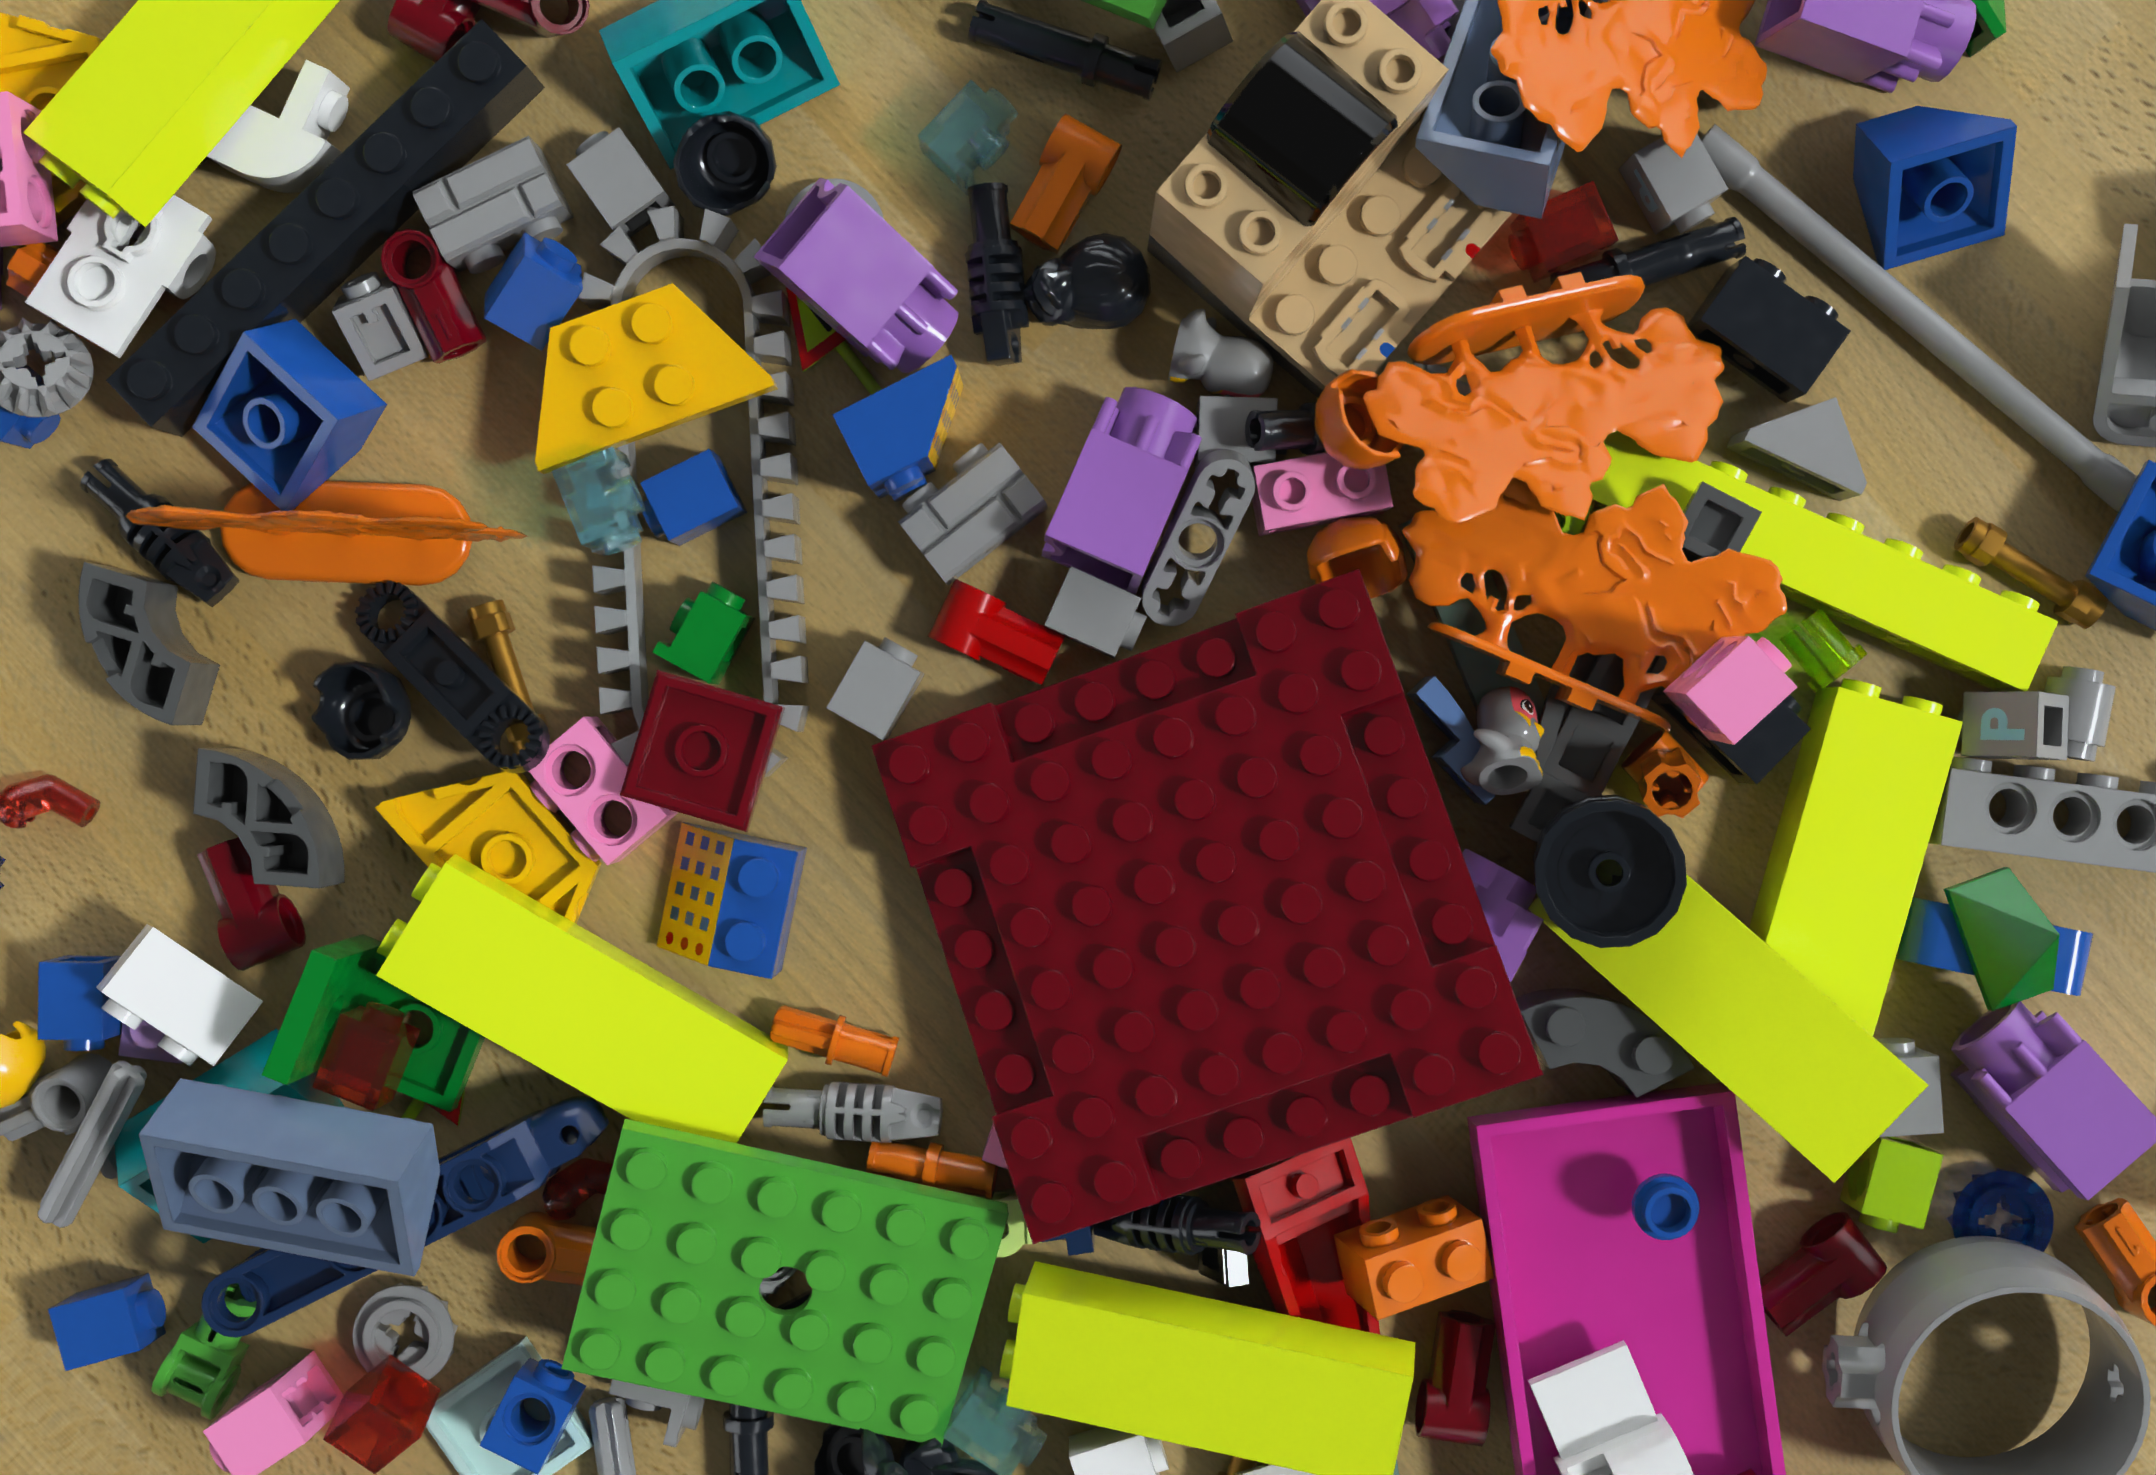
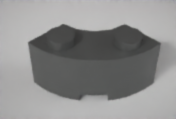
M84 562L78 595L81 628L85 642L92 643L99 662L109 676L106 678V681L128 703L158 721L169 725H202L220 664L199 654L183 635L176 613L178 586L118 567Z
M229 747L198 748L193 814L218 820L239 837L251 858L254 884L324 888L345 883L343 849L338 831L324 803L302 778L277 761L258 753Z
M1571 988L1539 990L1516 997L1538 1061L1549 1069L1571 1063L1600 1065L1608 1071L1619 1086L1635 1097H1639L1695 1068L1682 1047L1652 1019L1609 997Z

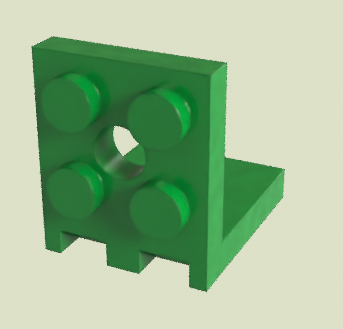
M362 934L312 949L262 1076L288 1085L329 1065H333L445 1111L451 1112L456 1109L485 1037L376 976L386 960V957L377 953L381 941ZM411 1010L424 1012L433 1023L432 1038L425 1045L411 1042L404 1034L403 1021Z

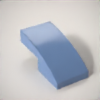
M1436 676L1424 677L1407 695L1449 739L1432 758L1474 803L1486 805L1495 797V794L1484 790L1481 786L1467 782L1460 771L1462 767L1474 759L1481 747L1480 742L1475 738L1474 730L1464 712Z

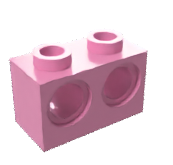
M8 91L0 92V247L57 242L58 234L51 172L38 162L46 152L23 133L40 114L41 110Z
M1328 453L1257 465L1252 468L1255 480V492L1252 502L1259 536L1329 524L1345 517L1359 515L1367 517L1383 514L1393 507L1386 464L1375 468L1359 470L1345 467Z
M1750 636L1721 637L1663 692L1709 740L1735 745L1798 687L1785 674L1792 667L1791 663L1769 640L1761 637L1755 642Z
M583 717L551 743L544 759L529 771L535 779L530 783V788L547 809L553 813L560 809L575 826L576 829L571 832V837L580 850L592 861L596 862L601 858L608 866L623 860L677 815L678 812L621 796L620 793L628 766L625 765L611 745V743L618 740L598 717ZM575 751L587 758L591 769L588 781L580 788L570 784L564 775V763L568 756ZM613 801L623 803L631 812L632 824L624 836H618L610 832L604 821L605 810Z
M312 1351L251 1391L203 1430V1433L210 1442L209 1449L213 1460L223 1471L231 1473V1475H258L305 1444L349 1402L315 1351Z

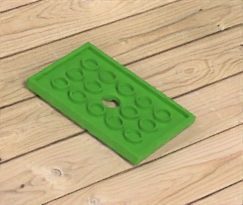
M624 1119L561 1369L860 1430V1428L868 1429L877 1434L921 1443L936 1438L943 1445L1008 1219V1205L1004 1202ZM781 1267H792L803 1272L806 1275L808 1284L812 1288L808 1299L802 1305L793 1309L784 1310L771 1306L764 1300L760 1291L762 1280L774 1275Z

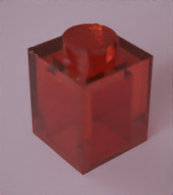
M1594 181L1547 200L1542 219L1519 214L1509 225L1512 234L1508 236L1509 248L1515 263L1520 270H1529L1534 283L1550 277L1554 272H1562L1603 254L1619 240Z
M368 1002L366 1007L359 1006L341 1013L312 1087L371 1111L384 1106L394 1099L421 1029L404 1023L405 1014L381 1003Z
M390 1354L345 1391L323 1440L373 1474H376L421 1438L441 1389Z

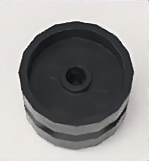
M1618 795L1586 796L1561 808L1542 829L1533 854L1536 892L1550 920L1571 938L1599 948L1630 947L1658 934L1677 913L1687 886L1685 854L1672 829L1642 803ZM1608 859L1617 861L1622 867L1621 876L1612 874V884L1600 882L1596 873L1597 866L1602 861Z

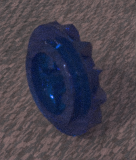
M1997 1168L1996 1171L1986 1174H1972V1181L1962 1191L1953 1193L1956 1203L1953 1214L1947 1217V1220L1952 1226L1955 1238L1967 1236L2000 1237L2020 1242L2042 1252L2047 1248L2054 1227L2053 1210L2043 1189L2032 1179L2017 1172ZM1998 1203L2001 1204L2003 1210L2022 1218V1220H2012V1223L2002 1224L1999 1235H1997L1994 1228L1979 1222V1218L1995 1214Z

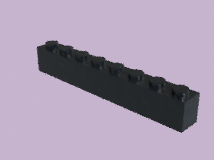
M481 19L106 381L150 427L183 437L193 427L244 331L296 319L301 323L419 210L412 195L413 191L462 168L545 88L528 66Z

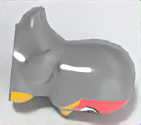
M1203 308L1196 309L1190 312L1186 318H1183L1174 346L1168 380L1175 383H1183L1188 379L1201 380L1207 391L1214 395L1221 394L1227 397L1258 398L1268 389L1273 373L1274 360L1270 350L1263 343L1244 336L1220 335L1215 331L1217 326L1216 319L1213 317L1206 319Z
M1507 686L1489 691L1482 697L1476 711L1477 729L1474 732V736L1482 745L1474 759L1461 768V774L1467 782L1481 786L1492 794L1510 795L1526 791L1539 785L1542 781L1543 771L1539 760L1536 758L1535 751L1539 747L1540 739L1544 734V728L1538 724V716L1533 701L1523 690Z

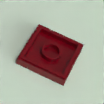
M657 670L620 795L748 832L785 707Z

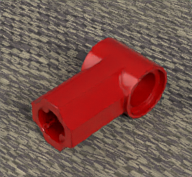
M954 579L928 637L978 661L983 657L1004 667L1003 669L1030 682L1033 681L1042 685L1065 636L1005 608L1007 603Z

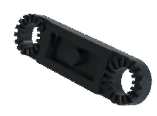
M388 580L387 583H375L376 587L373 589L371 587L366 589L367 594L359 598L360 605L355 610V613L358 614L356 624L360 627V631L486 760L505 772L524 773L540 764L546 756L550 744V734L545 722L415 592L399 582L395 583ZM391 601H403V607L406 610H403L405 618L401 617L400 619L402 623L400 625L398 623L395 624L396 628H388V631L380 629L378 615L381 609ZM518 723L528 726L527 731L530 735L527 737L529 743L526 742L524 745L526 746L525 750L521 749L519 750L520 754L514 753L512 756L504 755L500 747V740L504 731Z

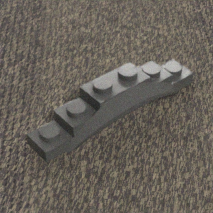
M1703 481L1700 482L1683 511L1689 522L1684 532L1685 541L1682 548L1687 560L1692 562L1704 557L1716 556L1728 548L1740 552L1762 512ZM1586 653L1578 655L1569 676L1618 697L1624 687L1623 659L1616 654L1592 655ZM1655 656L1646 673L1659 674L1664 670L1667 663L1665 656ZM1551 683L1538 722L1544 728V734L1540 739L1538 749L1535 751L1536 758L1539 760L1543 771L1542 781L1539 785L1529 789L1509 827L1538 842L1542 829L1561 808L1586 796H1601L1639 720L1597 702L1592 711L1573 707L1555 699L1559 686ZM1657 688L1640 693L1635 705L1646 709Z

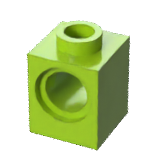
M1896 1136L1879 1137L1847 1170L1840 1200L1859 1211L1858 1221L1870 1227L1897 1233L1899 1225L1904 1224L1924 1230L1944 1155L1915 1141Z

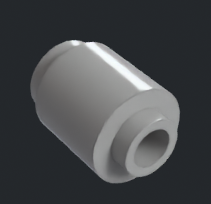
M2063 666L2061 677H2047L2044 692L2069 696L2067 758L2095 762L2097 748L2105 747L2116 687L2103 684L2104 672Z

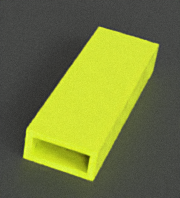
M138 0L23 133L46 152L38 162L62 182L73 189L82 180L86 184L79 192L112 219L122 210L146 228L340 0Z
M1843 678L1841 687L1817 688L1807 723L1811 729L1803 737L1749 929L1873 1036L1963 722L1940 716L1943 708L1942 704L1912 696H1904L1902 704L1880 699L1879 696L1882 688L1879 686Z
M456 854L446 861L442 868L434 863L429 865L411 894V897L421 902L408 923L398 918L377 950V953L386 957L385 962L376 975L379 978L634 1121L737 1143L788 1061V1046L773 1042L770 1039V1035Z
M1611 859L1602 861L1596 868L1599 881L1604 884H1612V874L1622 875L1621 865ZM1687 874V886L1677 913L1658 934L1630 947L1599 948L1571 938L1550 920L1536 893L1537 899L1528 908L1534 915L1542 918L1544 924L1834 1183L1929 1086Z
M1037 1261L1034 1262L1026 1285L1016 1283L1009 1305L1008 1322L1018 1324L1016 1340L1007 1339L999 1373L1000 1378L1010 1380L1006 1406L1316 1475L1394 1474L1414 1378L1416 1342Z

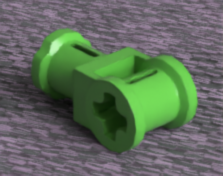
M238 1283L228 1286L225 1291L224 1300L229 1311L238 1317L246 1318L252 1316L256 1310L257 1301H247L242 1296ZM202 1314L198 1322L180 1334L176 1344L161 1364L153 1381L151 1391L159 1397L169 1393L201 1408L202 1417L212 1420L218 1415L232 1394L241 1373L240 1365L250 1345L240 1341L241 1337H226L212 1330Z

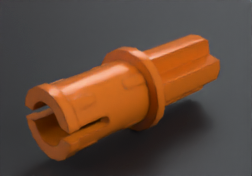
M786 1005L778 1008L770 1029V1039L773 1042L826 1057L825 1064L831 1066L833 1060L880 1073L882 1074L881 1076L888 1077L900 1037H891L845 1023L846 1016L840 1015L838 1021Z

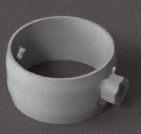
M1967 1236L1938 1242L1915 1252L1894 1266L1873 1289L1858 1317L1854 1336L1831 1335L1829 1345H1824L1822 1371L1826 1382V1397L1835 1408L1863 1409L1875 1433L1905 1475H2124L2136 1458L2147 1431L2151 1400L2149 1380L2138 1348L2123 1320L2073 1269L2060 1260L2017 1241L2000 1237ZM2012 1293L2048 1294L2082 1305L2090 1337V1356L2086 1375L2069 1409L2046 1432L2013 1450L1983 1457H1957L1935 1453L1921 1448L1901 1436L1898 1408L1905 1372L1923 1341L1934 1329L1954 1313L1981 1300Z

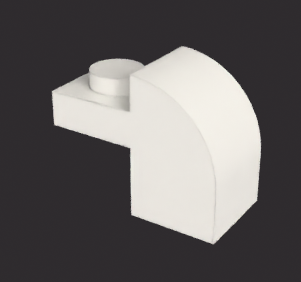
M305 60L279 118L250 105L206 157L226 170L264 188L283 193L302 192L342 153L330 144L327 138L330 132H335L339 129L346 117L349 105L347 95L350 88L330 70Z

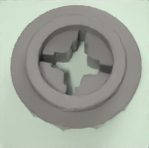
M23 317L18 326L6 331L0 330V406L2 408L26 417H49L71 409L85 397L93 381L94 367L91 354L77 333H70L60 328L53 319L47 324L30 323ZM35 349L36 353H40L44 362H53L45 365L44 371L46 375L42 376L45 385L38 386L36 378L31 376L30 371L27 368H21L27 365L26 356L29 355L28 350Z
M400 1282L375 1293L359 1310L353 1327L354 1350L364 1369L377 1380L392 1386H415L433 1378L448 1362L454 1353V1337L458 1325L452 1322L448 1312V1301L439 1300L429 1292L428 1286L415 1287L404 1285ZM414 1313L416 1314L413 1320L416 1322L414 1333L422 1337L424 1342L414 1340L398 1356L396 1354L400 1347L397 1344L400 1334L392 1330V1326L389 1324L399 1326Z

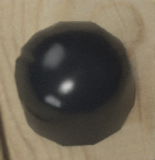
M731 111L710 114L692 124L682 135L673 160L678 186L693 205L725 216L732 215L761 200L770 189V183L774 179L777 167L770 137L754 119Z
M354 661L335 662L315 678L313 687L320 692L321 697L319 706L311 718L325 734L331 749L348 760L381 759L402 741L410 725L411 703L406 689L398 677L377 664Z

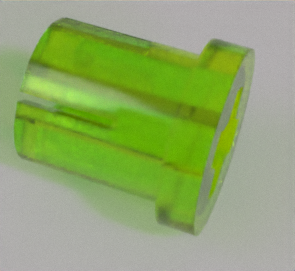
M1821 608L1800 622L1819 644V648L1798 624L1779 639L1811 678L1807 685L1814 693L1835 681L1867 655V652L1859 643L1852 646Z

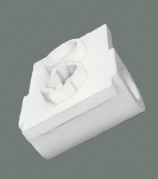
M173 195L145 228L122 210L112 219L86 199L67 227V230L71 232L70 236L25 303L120 359L165 290L178 298L186 299L195 294L207 280L215 262L216 250L203 233L212 221V218ZM131 237L137 240L133 246H128Z
M1624 1340L1528 1380L1559 1453L1558 1456L1553 1458L1560 1475H1694L1669 1423L1662 1413H1655Z

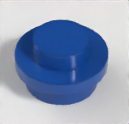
M1667 1173L1657 1174L1644 1180L1636 1189L1632 1199V1214L1638 1226L1647 1235L1659 1240H1673L1687 1234L1695 1225L1699 1215V1200L1694 1189L1683 1178Z

